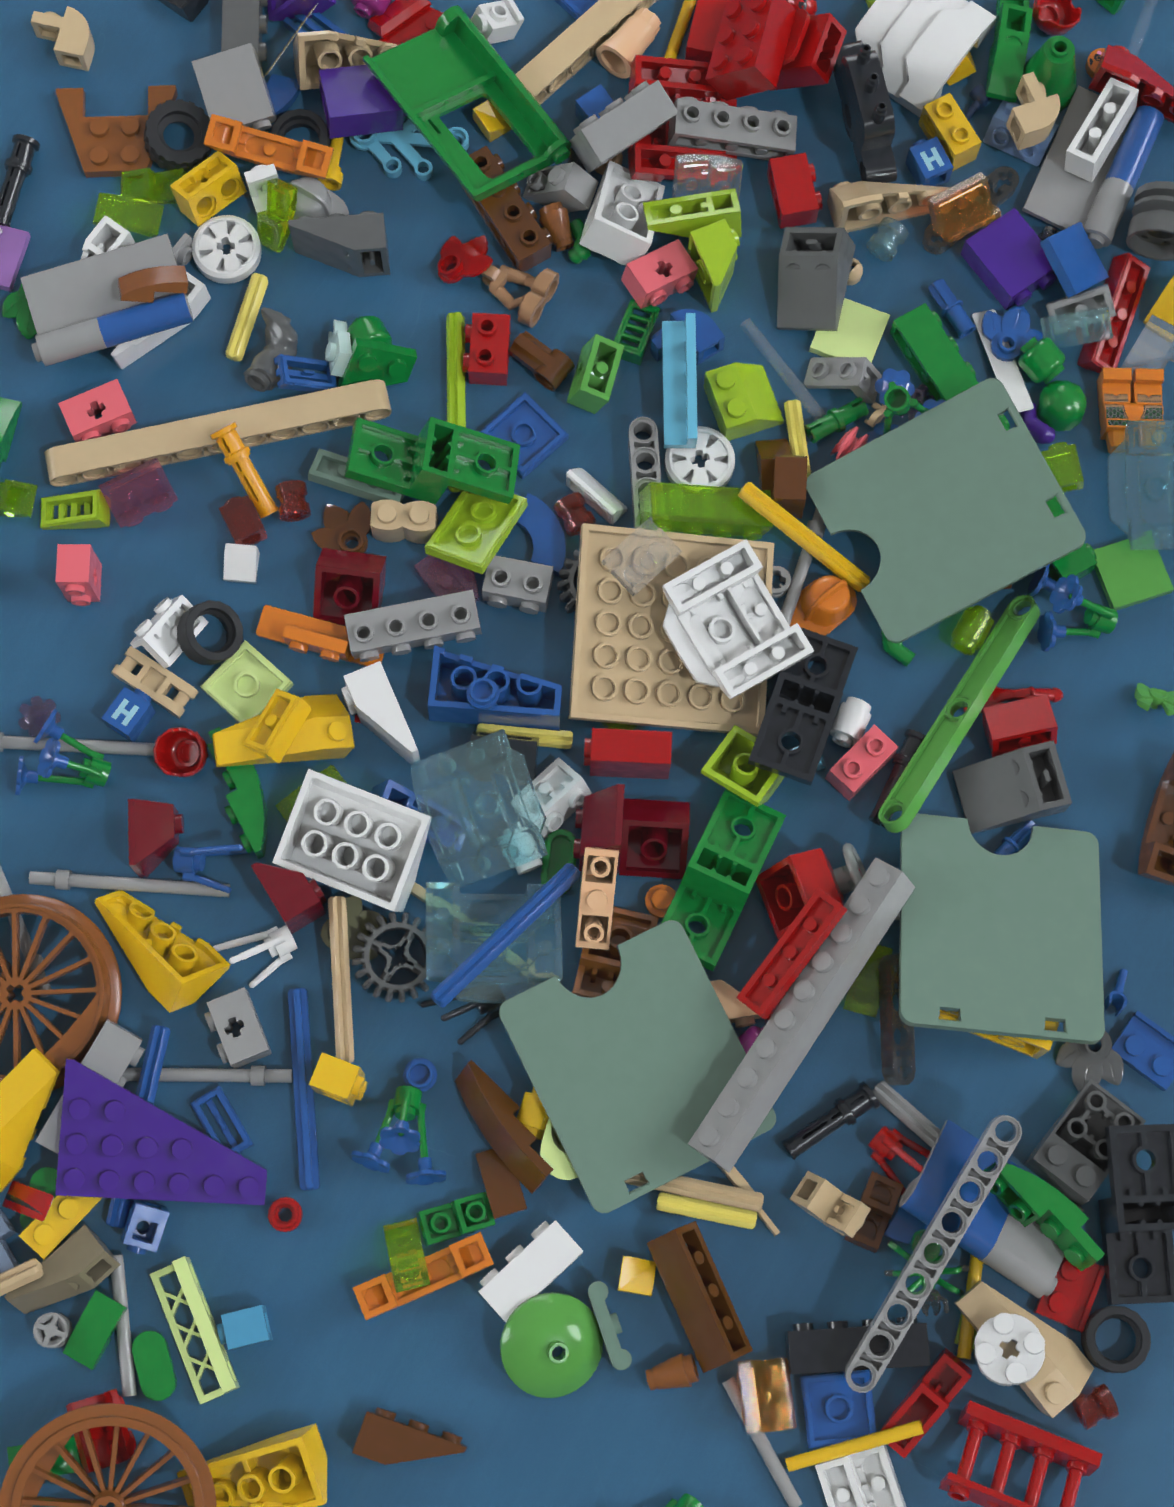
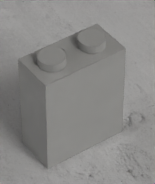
M252 43L192 61L209 119L211 114L240 121L244 126L261 131L272 127L271 123L275 122L277 117L256 50Z

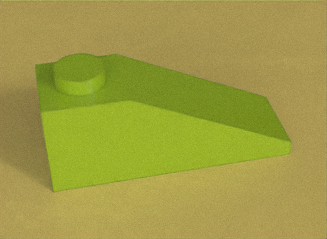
M736 188L643 203L648 230L689 238L691 231L726 219L729 228H734L738 237H742L741 210Z

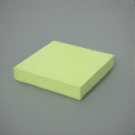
M844 298L837 331H816L809 352L822 357H866L872 363L890 314Z
M245 640L240 645L239 650L232 657L228 658L200 687L240 723L260 715L276 688L288 692L294 684Z

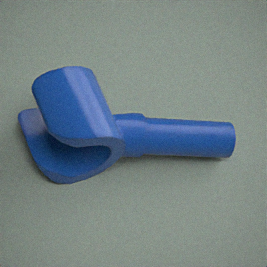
M1120 969L1114 990L1104 1000V1012L1112 1004L1117 1010L1115 1017L1119 1016L1128 1003L1126 996L1123 994L1128 974L1126 969Z

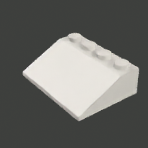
M308 769L272 863L289 870L301 872L306 877L314 878L316 881L391 911L403 912L416 880L432 817Z

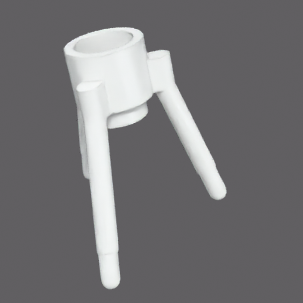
M287 925L279 929L275 926L264 932L214 945L213 948L216 951H221L263 940L264 943L229 959V963L234 964L267 949L272 958L277 955L279 956L249 983V987L254 988L283 963L293 959L290 952L298 949Z

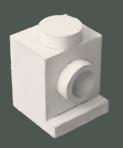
M513 0L480 4L471 18V21L490 44L514 39L525 20Z

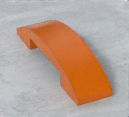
M211 114L203 143L209 148L254 164L267 166L274 163L276 170L318 179H326L334 148L304 139L303 142L282 137L244 126L240 121Z
M481 1232L399 1269L353 1287L365 1320H369L494 1265L484 1238Z

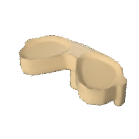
M877 402L872 404V408L876 409V411L872 413L869 420L866 419L864 421L871 427H874L885 417L886 405H880Z

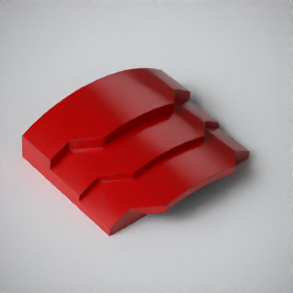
M635 55L631 63L628 94L646 80L649 85L659 80L673 104L677 98L694 97L702 102L712 103L721 101L727 103L728 106L737 107L736 99L726 101L705 80L710 62ZM669 121L627 148L630 177L633 180L661 182L663 179L690 182L700 180L724 183L726 181V168L737 159V156L726 154V151L668 146Z

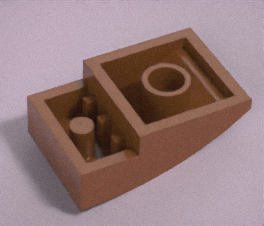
M613 907L609 950L582 948L572 993L581 997L591 998L603 995L609 991L615 984L620 972V956L616 946L657 926L659 917Z

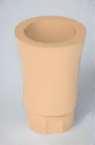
M643 7L639 8L632 16H629L609 39L597 47L596 56L600 64L609 73L618 78H629L631 63L635 55H643L660 30L661 22L658 16Z

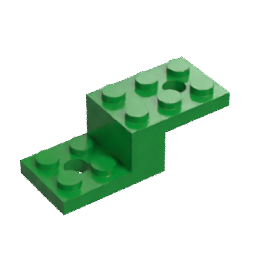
M431 416L418 436L357 417L353 424L344 477L435 505L448 486L509 504L514 497L520 445ZM374 452H383L389 461L379 460ZM478 460L486 461L492 470L483 469L479 465Z
M726 788L661 922L663 923L668 920L679 922L683 926L702 966L711 971H714L786 817L785 814L764 804L756 807ZM738 824L745 825L750 829L751 834L748 836L739 835L735 831L734 826ZM692 921L702 923L705 927V932L699 934L692 932L688 923Z

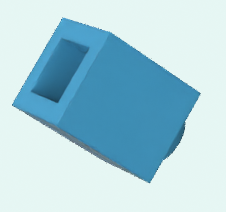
M265 1305L221 1315L222 1323L217 1324L221 1345L227 1344L228 1350H236L273 1340Z

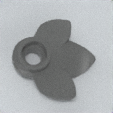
M1106 1031L1100 1040L1102 1046L1099 1050H1091L1088 1044L1066 1042L1058 1051L1056 1064L1060 1067L1072 1068V1080L1079 1092L1090 1078L1097 1084L1103 1078L1117 1086L1122 1081L1124 1074L1123 1060L1112 1049V1040Z

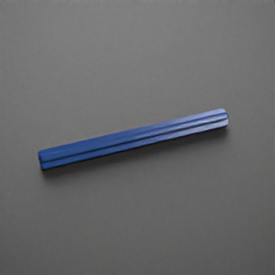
M572 863L564 865L432 991L431 999L441 1008L449 1004L579 879L580 871Z
M294 988L288 990L287 996L299 1184L301 1190L311 1191L320 1188L315 1098L314 1090L309 1086L313 1075L308 992L305 988Z
M153 1025L151 1027L136 1095L154 1105L171 1032L168 1027ZM111 1198L106 1224L111 1227L124 1228L132 1199Z

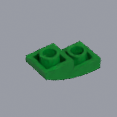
M486 1191L416 1213L426 1247L496 1225Z

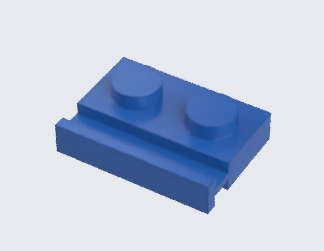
M1136 1011L1112 1044V1049L1122 1057L1123 1063L1160 1090L1165 1091L1174 1080V1036L1141 1012Z

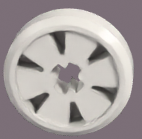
M221 215L207 220L198 228L192 240V255L198 270L206 278L217 283L230 284L246 279L256 270L261 260L262 247L257 231L249 222L237 216ZM230 244V254H223V251L220 249H223V245Z
M697 426L698 439L696 448H667L665 471L670 482L679 491L690 496L704 497L719 492L728 484L734 471L735 454L731 443L722 433L709 427ZM701 455L702 460L707 459L704 467L699 468L697 463L692 464L695 462V456Z

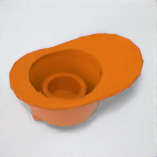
M834 575L822 576L814 580L801 591L790 627L798 623L801 628L826 636L854 612L857 604L856 592L847 584L845 579L842 580Z

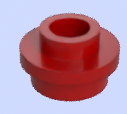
M289 1197L275 1200L268 1210V1219L271 1226L280 1232L293 1231L302 1221L303 1211L300 1204ZM285 1208L290 1209L292 1212V1217L288 1221L280 1219V1212Z

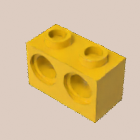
M951 93L924 105L918 124L928 140L938 137L954 167L953 171L976 160L982 141Z
M219 151L170 185L181 213L198 227L247 192L237 165Z
M322 1052L309 1086L318 1094L353 1107L355 1100H362L368 1082L365 1081V1074L361 1067Z

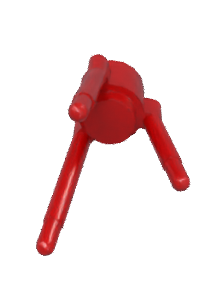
M885 1125L868 1144L874 1151L870 1157L881 1166L889 1179L901 1183L884 1158L886 1157L892 1161L898 1155L921 1173L923 1166L902 1149L903 1145L928 1158L931 1151L906 1138L895 1128L891 1131ZM903 1186V1189H902V1191H901V1196L903 1195V1193H904L905 1190H906L904 1186Z

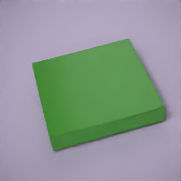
M1151 531L1094 549L1097 557L1096 561L1098 562L1094 569L1111 609L1117 611L1173 592V585Z

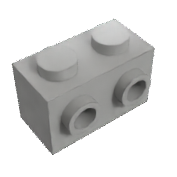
M495 555L486 569L482 588L483 601H488L487 603L490 606L496 608H506L507 605L519 607L520 611L527 614H538V611L546 613L553 581V566Z

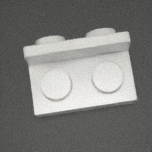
M183 595L171 600L166 597L154 608L157 614L151 620L146 619L135 629L134 633L137 636L131 641L130 645L134 649L142 645L164 669L170 667L183 652L177 640L178 623L181 616L193 605ZM199 616L194 622L195 637L209 623L203 616Z
M558 757L534 781L515 796L511 803L515 809L535 825L540 835L547 838L551 832L558 830L576 809L583 807L584 797L592 793L584 779Z

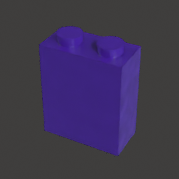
M367 65L319 70V92L330 139L403 130L404 117H407V115Z
M1013 208L965 240L961 251V256L1005 310H1008L1015 304L1016 306L1023 305L1032 297L1034 291L1039 288L1045 290L1057 279L1040 245L1042 240L1016 208Z

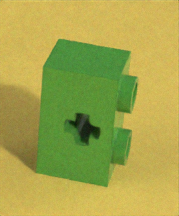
M595 334L582 347L567 403L596 414L609 402L624 345Z

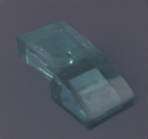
M1109 307L1085 309L1074 313L1040 318L1043 338L1049 337L1058 348L1113 338Z

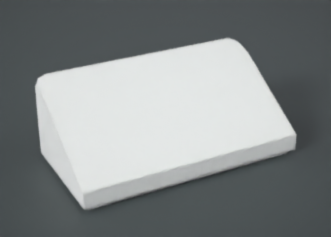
M583 468L569 469L566 473V486L608 523L613 525L627 511V507Z

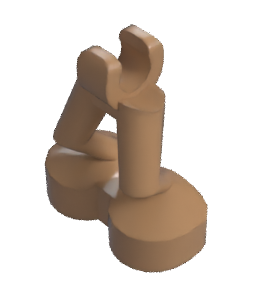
M490 265L481 274L483 276V283L489 286V292L509 311L519 306L518 322L530 328L537 324L544 306L552 299L559 284V273L549 268L544 269L536 277H533L528 273L506 265H501L499 269L494 265ZM506 282H512L530 287L531 291L527 292L524 296L514 299L504 286Z

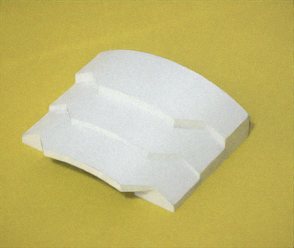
M876 0L855 28L856 41L862 40L863 44H869L871 50L876 51L889 97L920 117L924 105L941 97L944 84L972 47L978 48L994 27L997 17L972 0L970 2L966 0Z
M747 539L662 586L669 603L662 627L675 651L696 683L719 687L730 700L780 671L786 670L814 652L798 623L791 627L789 626L758 575L763 566Z

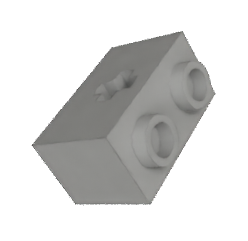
M245 987L206 1002L210 1012L204 1015L211 1032L217 1031L222 1043L216 1046L223 1063L229 1062L234 1069H237L272 1054L249 992ZM235 1022L240 1026L244 1025L240 1029L241 1035L238 1037L228 1033L233 1030L232 1024Z

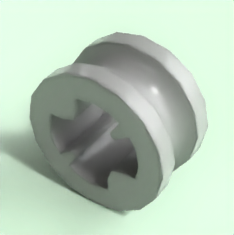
M773 566V575L780 576L779 580L785 583L784 586L780 584L779 588H772V598H780L788 592L791 576L784 567Z

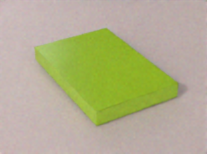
M462 490L425 545V553L483 575L527 508V498L514 494L512 501L506 504Z

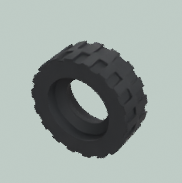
M177 99L176 101L167 100L163 104H158L155 110L150 112L145 124L144 147L150 155L149 158L153 162L155 161L160 168H165L168 172L186 173V171L195 168L206 160L211 153L212 148L203 144L210 122L209 116L204 113L201 107L195 106V103L185 102L183 99ZM180 122L189 126L194 133L193 144L185 150H175L169 147L163 137V132L169 124Z

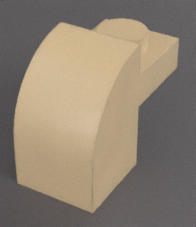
M68 6L64 17L50 11L45 13L34 11L31 24L36 37L56 41L53 50L59 65L89 71L95 52V44L85 17L79 11Z
M1034 72L1022 75L1016 90V95L1021 105L1012 108L1006 123V127L1018 151L1043 142L1050 135L1060 111L1058 94L1046 97L1045 87L1041 82H1038Z
M807 1171L789 1199L830 1229L842 1236L847 1235L851 1238L863 1226L865 1218L871 1210L863 1202L844 1194L829 1181L810 1171Z

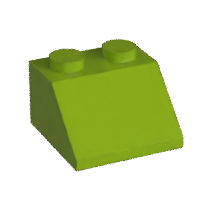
M726 219L691 231L689 237L688 254L699 268L695 278L711 313L718 310L733 275L735 260L738 259L737 247L740 246L739 237L734 228H729Z
M735 362L705 372L703 384L705 393L719 430L729 441L784 424V419L763 365Z
M734 725L700 773L758 807L770 799L784 777L747 764L757 737Z

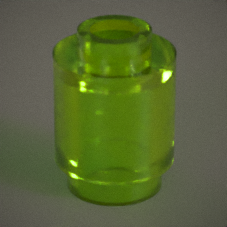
M979 605L966 608L951 634L953 638L951 641L952 647L966 655H974L976 650H980L994 624V620L990 617L991 612Z

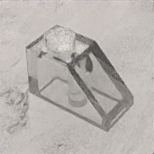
M1152 314L1121 368H1132V374L1135 368L1164 369L1169 360L1174 362L1173 325Z

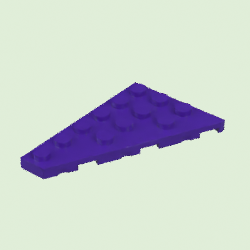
M66 1059L55 1195L265 1205L267 1169L145 1101L124 1087L110 1081L75 1059Z

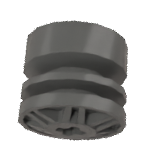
M1155 181L1145 183L1135 193L1132 208L1133 217L1129 223L1126 238L1127 246L1134 253L1145 258L1158 261H1173L1174 182Z

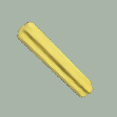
M258 273L251 275L225 351L226 357L230 360L240 362L243 359L268 286V279L265 275Z
M797 399L788 400L784 403L790 449L792 455L807 456L808 478L811 474L801 402Z
M484 723L478 724L476 730L477 732L539 738L540 747L570 749L573 743V732L567 730L556 731Z
M660 1192L657 1198L656 1209L658 1211L746 1229H754L756 1226V1211Z

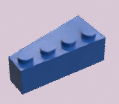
M434 645L427 705L429 721L465 724L484 723L560 731L562 685L524 673L519 675L507 671L505 667L496 664L490 666L475 661L473 657L460 654V656L446 652L445 648ZM488 678L497 684L500 697L497 704L491 709L478 710L469 704L466 691L469 684L475 679Z

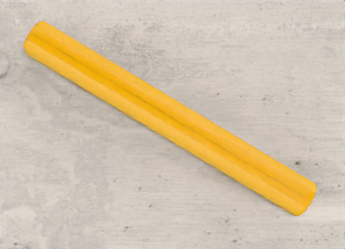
M748 482L741 488L738 493L740 499L842 580L845 579L847 584L857 592H861V589L870 583L871 579L867 574L753 483Z

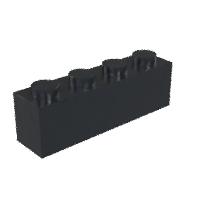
M916 1316L886 1368L931 1366L927 1323H917ZM906 1317L896 1318V1323L903 1321ZM873 1319L862 1320V1327L849 1328L848 1321L827 1322V1329L814 1330L813 1323L792 1324L793 1331L785 1332L788 1375L845 1371L849 1359ZM883 1335L874 1336L869 1343V1348L875 1353H882L889 1346L888 1338ZM857 1366L853 1371L870 1369L866 1366Z

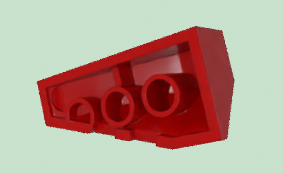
M1108 44L1088 88L1102 93L1112 77L1139 89L1136 108L1143 105L1154 107L1164 115L1165 120L1174 123V87L1139 57L1131 54L1127 48Z

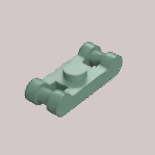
M601 1281L593 1282L588 1288V1298L597 1319L610 1362L615 1369L625 1370L631 1365L632 1357L626 1349H621L617 1334L623 1331L616 1312L609 1314L605 1302L609 1293L608 1287Z

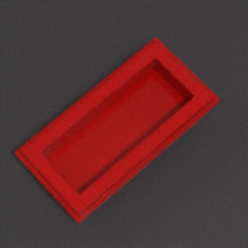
M395 0L388 6L384 14L371 17L367 26L371 31L385 39L432 4L428 0Z

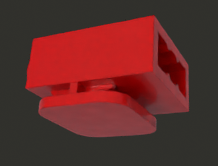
M795 9L796 14L777 87L770 91L828 84L847 30L831 13L810 16L805 9Z

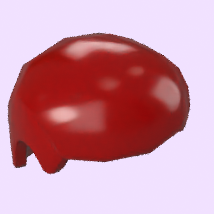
M1072 0L1034 1L1033 20L1036 26L1046 35H1064L1080 22L1082 9L1080 7L1075 8Z
M188 728L168 729L158 736L153 747L154 762L166 775L176 777L194 776V774L199 773L204 768L208 758L205 740L198 732Z

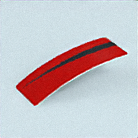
M12 1181L2 1206L43 1222L54 1196L25 1184Z

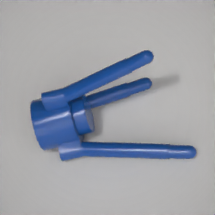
M241 844L197 848L177 846L173 855V869L175 873H183V881H194L210 888L230 893L232 891L231 887L199 876L196 873L204 870L206 856L248 853Z

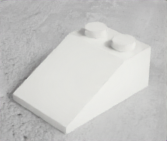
M609 160L584 224L579 244L625 266L627 263L644 256L651 246L654 231L647 229L643 203L662 200L665 186L655 181L633 180L630 177L629 169Z
M376 662L344 675L346 687L341 688L350 714L357 713L360 722L413 767L418 768L422 766L418 748L381 662Z

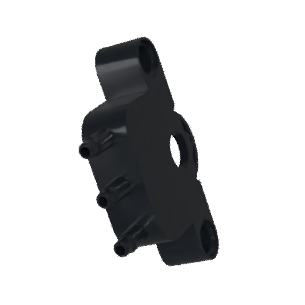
M862 40L844 43L833 68V74L841 99L845 129L850 141L853 142L861 179L867 182L882 183L896 181L897 167L891 147L895 135V119L878 55L875 50H871L869 44H863Z

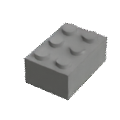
M647 80L624 97L625 102L621 97L599 113V119L594 114L573 130L575 136L570 140L571 147L588 174L664 125L679 113L659 80L651 85L648 84Z

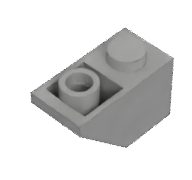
M575 162L546 167L530 175L527 179V186L523 197L526 200L545 206L561 202L563 208H567L568 213L586 210L590 208L599 182Z

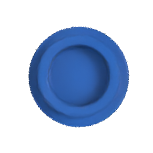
M478 678L469 684L466 696L473 708L488 710L497 704L500 692L493 680Z
M416 1058L405 1066L403 1079L407 1086L416 1087L422 1092H426L436 1083L437 1071L431 1061L424 1058Z

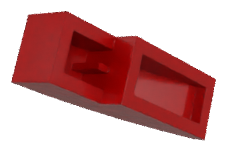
M946 1347L880 1429L882 1431L917 1420L921 1421L924 1434L888 1444L904 1459L945 1412L952 1399L972 1377L973 1370Z

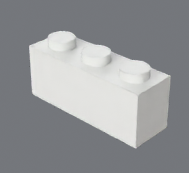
M1112 77L1109 79L1066 151L1065 171L1093 182L1136 110L1139 89Z
M556 1220L551 1225L544 1221L532 1232L531 1236L534 1240L525 1249L521 1244L518 1245L505 1258L509 1264L500 1272L494 1268L479 1282L483 1288L478 1292L505 1322H507L510 1315L520 1304L539 1295L583 1254V1250Z

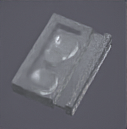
M649 517L608 554L601 563L610 569L611 574L634 597L678 557L682 551Z

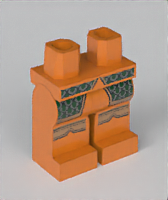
M1102 368L1096 381L1101 427L1100 440H1106L1109 454L1126 452L1128 448L1127 440L1138 441V453L1154 454L1158 448L1159 437L1164 430L1162 404L1164 369L1135 368L1132 374V368Z

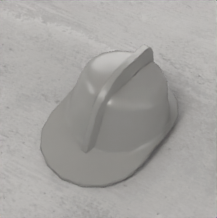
M303 177L288 182L281 189L278 196V207L288 220H296L301 216L322 218L335 213L344 214L345 216L349 215L345 202L338 195L327 189L319 180L311 177Z

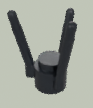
M496 982L488 986L486 983H483L475 988L461 991L452 1001L473 996V1001L441 1016L442 1021H447L474 1008H477L481 1015L487 1012L485 1017L457 1040L459 1045L464 1044L490 1021L499 1017V1008L506 1000ZM432 999L420 1003L422 1008L437 1005Z

